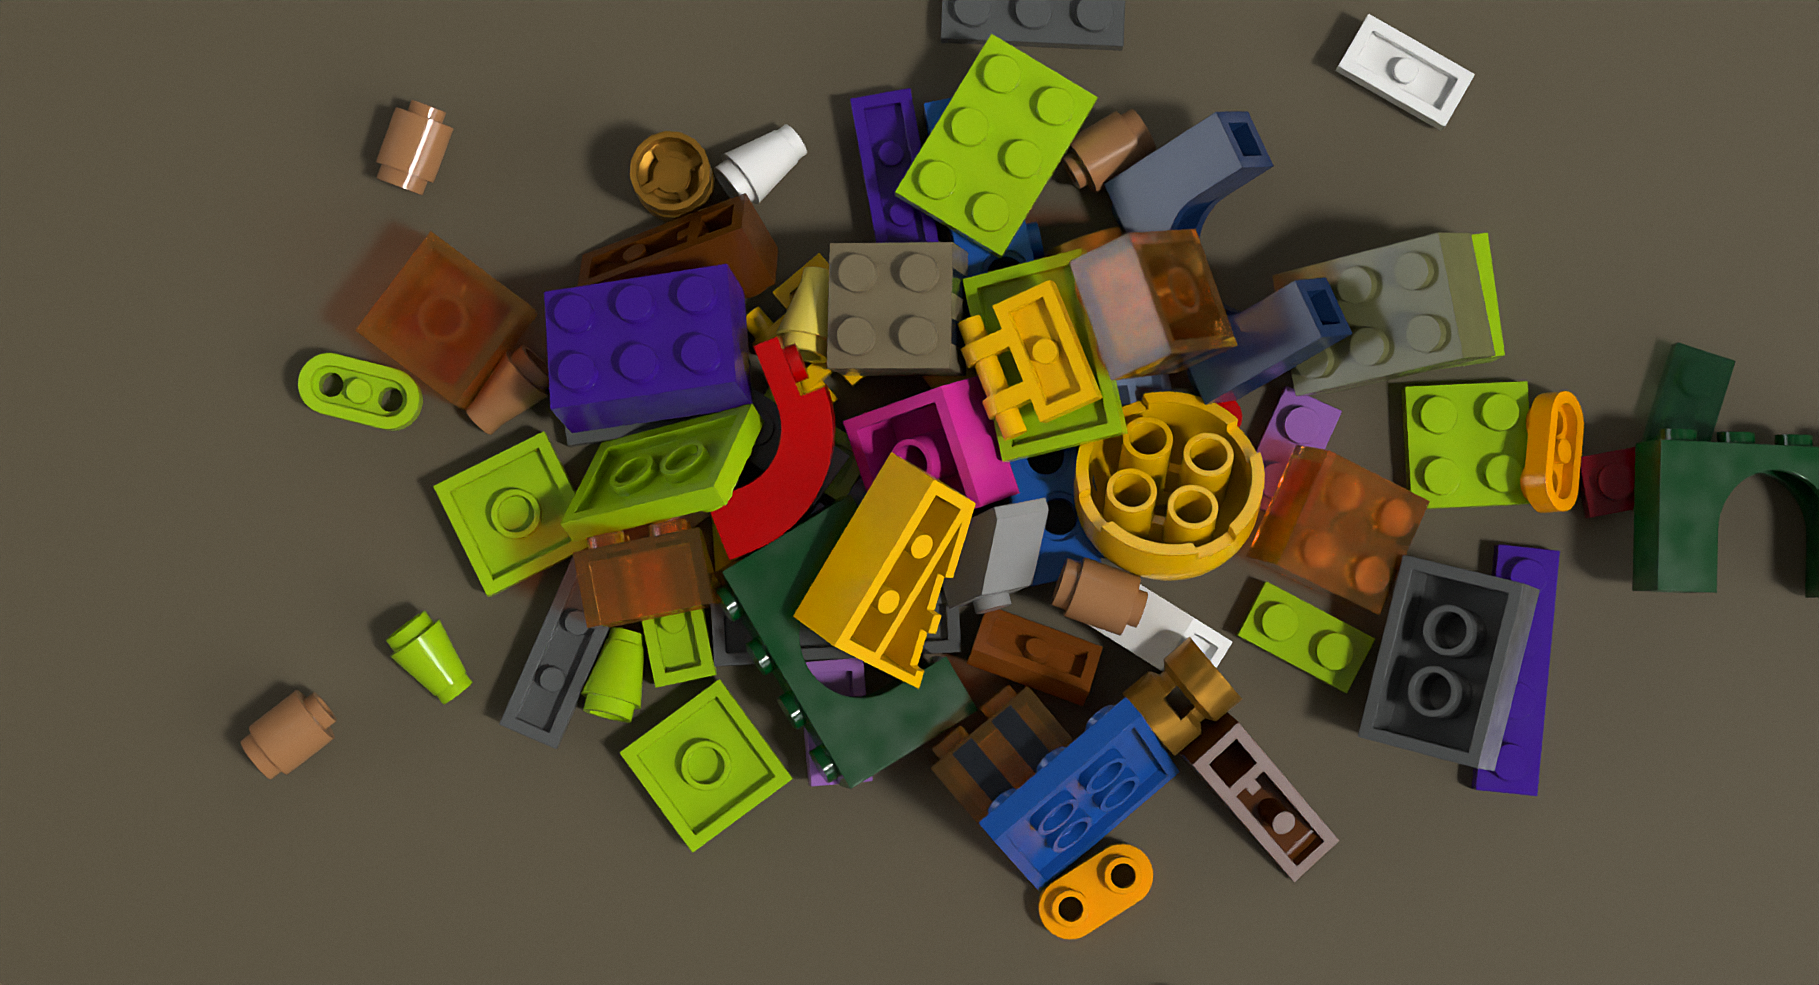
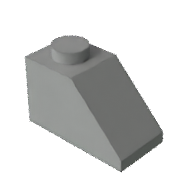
M1046 498L993 507L971 518L953 578H944L942 584L949 609L972 604L976 614L1002 609L1012 605L1010 594L1032 585L1049 511Z

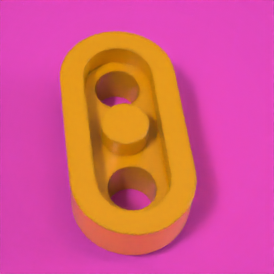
M1571 392L1542 393L1534 399L1526 416L1528 440L1525 467L1521 472L1520 486L1523 496L1537 512H1565L1574 506L1578 496L1584 418L1581 406Z
M1114 843L1104 847L1055 878L1043 889L1039 897L1038 911L1044 926L1052 934L1063 939H1077L1087 935L1147 895L1153 882L1151 862L1140 849L1131 844ZM1125 863L1132 867L1134 877L1129 885L1119 887L1113 884L1111 872L1116 865ZM1066 897H1075L1081 902V913L1075 919L1067 920L1059 914V904Z

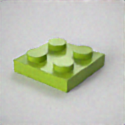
M1528 381L1407 386L1401 389L1408 510L1531 505L1523 496L1520 486L1521 472L1525 467L1528 440L1526 430V416L1529 410Z
M544 431L433 486L487 597H492L573 557L574 554L577 555L601 543L598 536L573 542L560 523L576 491L547 433Z
M721 679L717 680L620 752L621 756L692 853L793 779L792 775Z

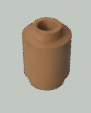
M411 100L408 110L395 107L376 162L381 164L376 178L423 195L427 183L435 182L453 132V128L442 124L446 112Z
M1130 109L1121 115L1114 111L1077 133L1067 150L1068 154L1063 156L1061 161L1070 179L1078 189L1088 185L1097 194L1106 188L1104 185L1106 182L1156 151V145L1148 128L1135 110Z
M1083 557L1081 562L1067 558L1058 577L1051 605L1064 609L1063 616L1120 636L1126 625L1134 628L1138 626L1147 603L1148 592L1139 590L1140 576Z
M295 690L250 725V734L240 742L254 765L268 779L272 780L281 772L288 775L335 739L330 726L337 719L329 706L317 693L313 692L306 697L299 690Z

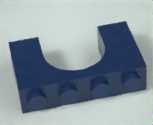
M1248 111L1213 113L1104 184L1113 202L1112 212L1114 218L1126 231L1137 255L1138 270L1143 279L1151 285L1163 311L1162 321L1165 329L1176 340L1181 353L1194 352L1185 356V361L1208 350L1220 349L1187 364L1188 379L1195 391L1201 395L1205 405L1238 400L1353 334L1326 277L1295 280L1244 311L1236 310L1223 303L1213 293L1204 278L1199 259V240L1207 216L1220 200L1274 167Z

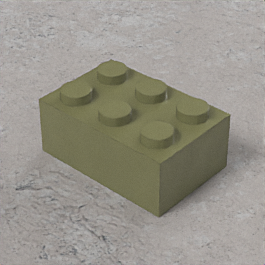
M1438 232L1272 275L1275 292L1295 280L1326 277L1353 333L1291 369L1296 396L1331 394L1496 356L1471 233Z

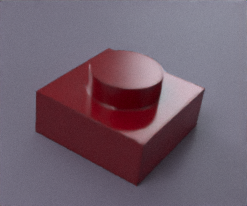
M1635 447L1581 457L1579 490L1585 519L1634 510Z

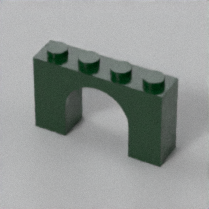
M1659 429L1658 440L1635 443L1632 591L1717 593L1718 527L1720 514L1726 499L1734 488L1746 478L1757 473L1781 483L1791 492L1801 508L1806 525L1805 598H1819V447H1813V436L1801 434L1775 435L1774 445L1755 444V433L1717 432V442L1697 441V430Z
M851 494L835 499L797 522L774 541L742 555L714 572L720 586L713 590L718 603L732 622L741 618L751 635L752 640L747 642L745 646L759 671L764 676L773 672L783 689L784 694L777 697V700L785 716L796 730L805 726L816 747L809 751V755L821 776L827 783L836 779L840 786L849 789L862 783L977 711L975 704L946 656H932L918 665L924 670L919 689L897 678L875 692L854 697H847L828 689L809 670L800 647L799 631L801 622L793 617L858 508Z

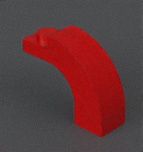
M781 335L754 346L780 413L781 439L777 453L770 466L763 473L744 484L734 487L732 497L727 505L710 512L729 560L769 544L795 525L815 500L826 479L832 461L836 429L834 408L828 386L825 384L805 393L803 392L800 382L809 378L805 363L796 343L785 347Z

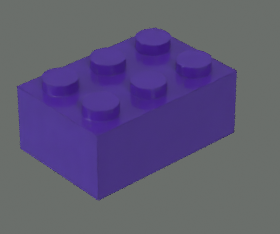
M728 264L544 292L550 409L571 433L714 413L753 404L745 295L743 288Z

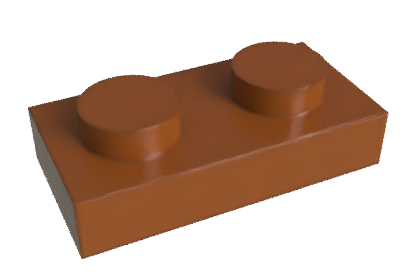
M998 609L984 613L967 664L1083 706L1089 694L1103 647Z

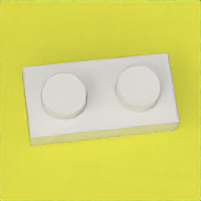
M1370 14L1363 21L1335 70L1440 131L1448 123L1475 75Z

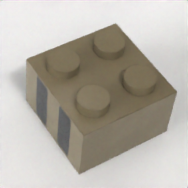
M953 242L830 243L827 369L844 376H966V361L961 351L966 345L957 324L967 319V298L962 279L968 278V252Z

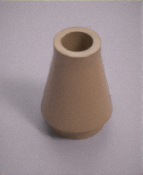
M521 345L514 353L506 351L475 400L465 409L466 413L480 429L492 435L500 426L550 395L548 389V365L525 345Z

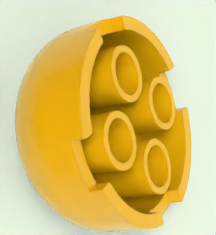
M1182 392L1145 393L1141 401L1122 407L1128 434L1080 445L1074 476V503L1077 516L1086 536L1094 547L1105 558L1121 569L1143 578L1162 581H1176L1197 577L1218 568L1239 551L1252 532L1258 517L1265 483L1262 456L1260 452L1256 453L1250 440L1237 426L1238 419L1218 404L1205 405L1202 397ZM1093 474H1094V478H1095V483H1096V489H1097V491L1095 490V488H1094V486H1093V481H1092V479H1093Z

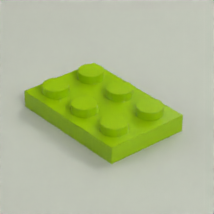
M991 33L896 189L895 196L1001 259L1097 102L1098 97Z
M1080 248L962 279L970 316H981L988 335L1002 329L992 305L1045 281H1054L1103 397L1048 423L1039 421L1032 402L1026 404L1019 411L1027 432L1006 441L1002 436L996 419H993L1003 462H1013L1128 434L1087 250ZM1011 350L999 356L998 360L1009 387L1022 382V377Z
M751 403L602 442L560 523L572 541L575 542L596 536L609 537L621 530L649 523L658 525L671 518L699 511L712 512L727 505L744 465L752 453V448L764 424V420Z

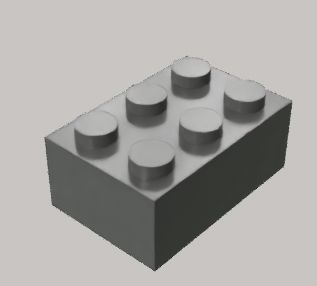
M1403 555L1358 737L1477 769L1495 771L1540 590L1524 583Z

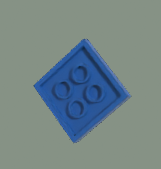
M1125 697L1116 706L1108 705L1096 712L1086 724L1085 732L1068 747H1058L1048 753L1039 763L1037 773L1020 788H1012L999 795L990 805L988 815L979 824L1040 892L1180 771L1142 714Z

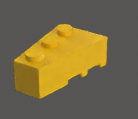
M891 452L793 617L834 647L919 689L924 670L918 666L926 636L927 633L936 634L942 616L935 611L944 578H953L976 503L933 475Z

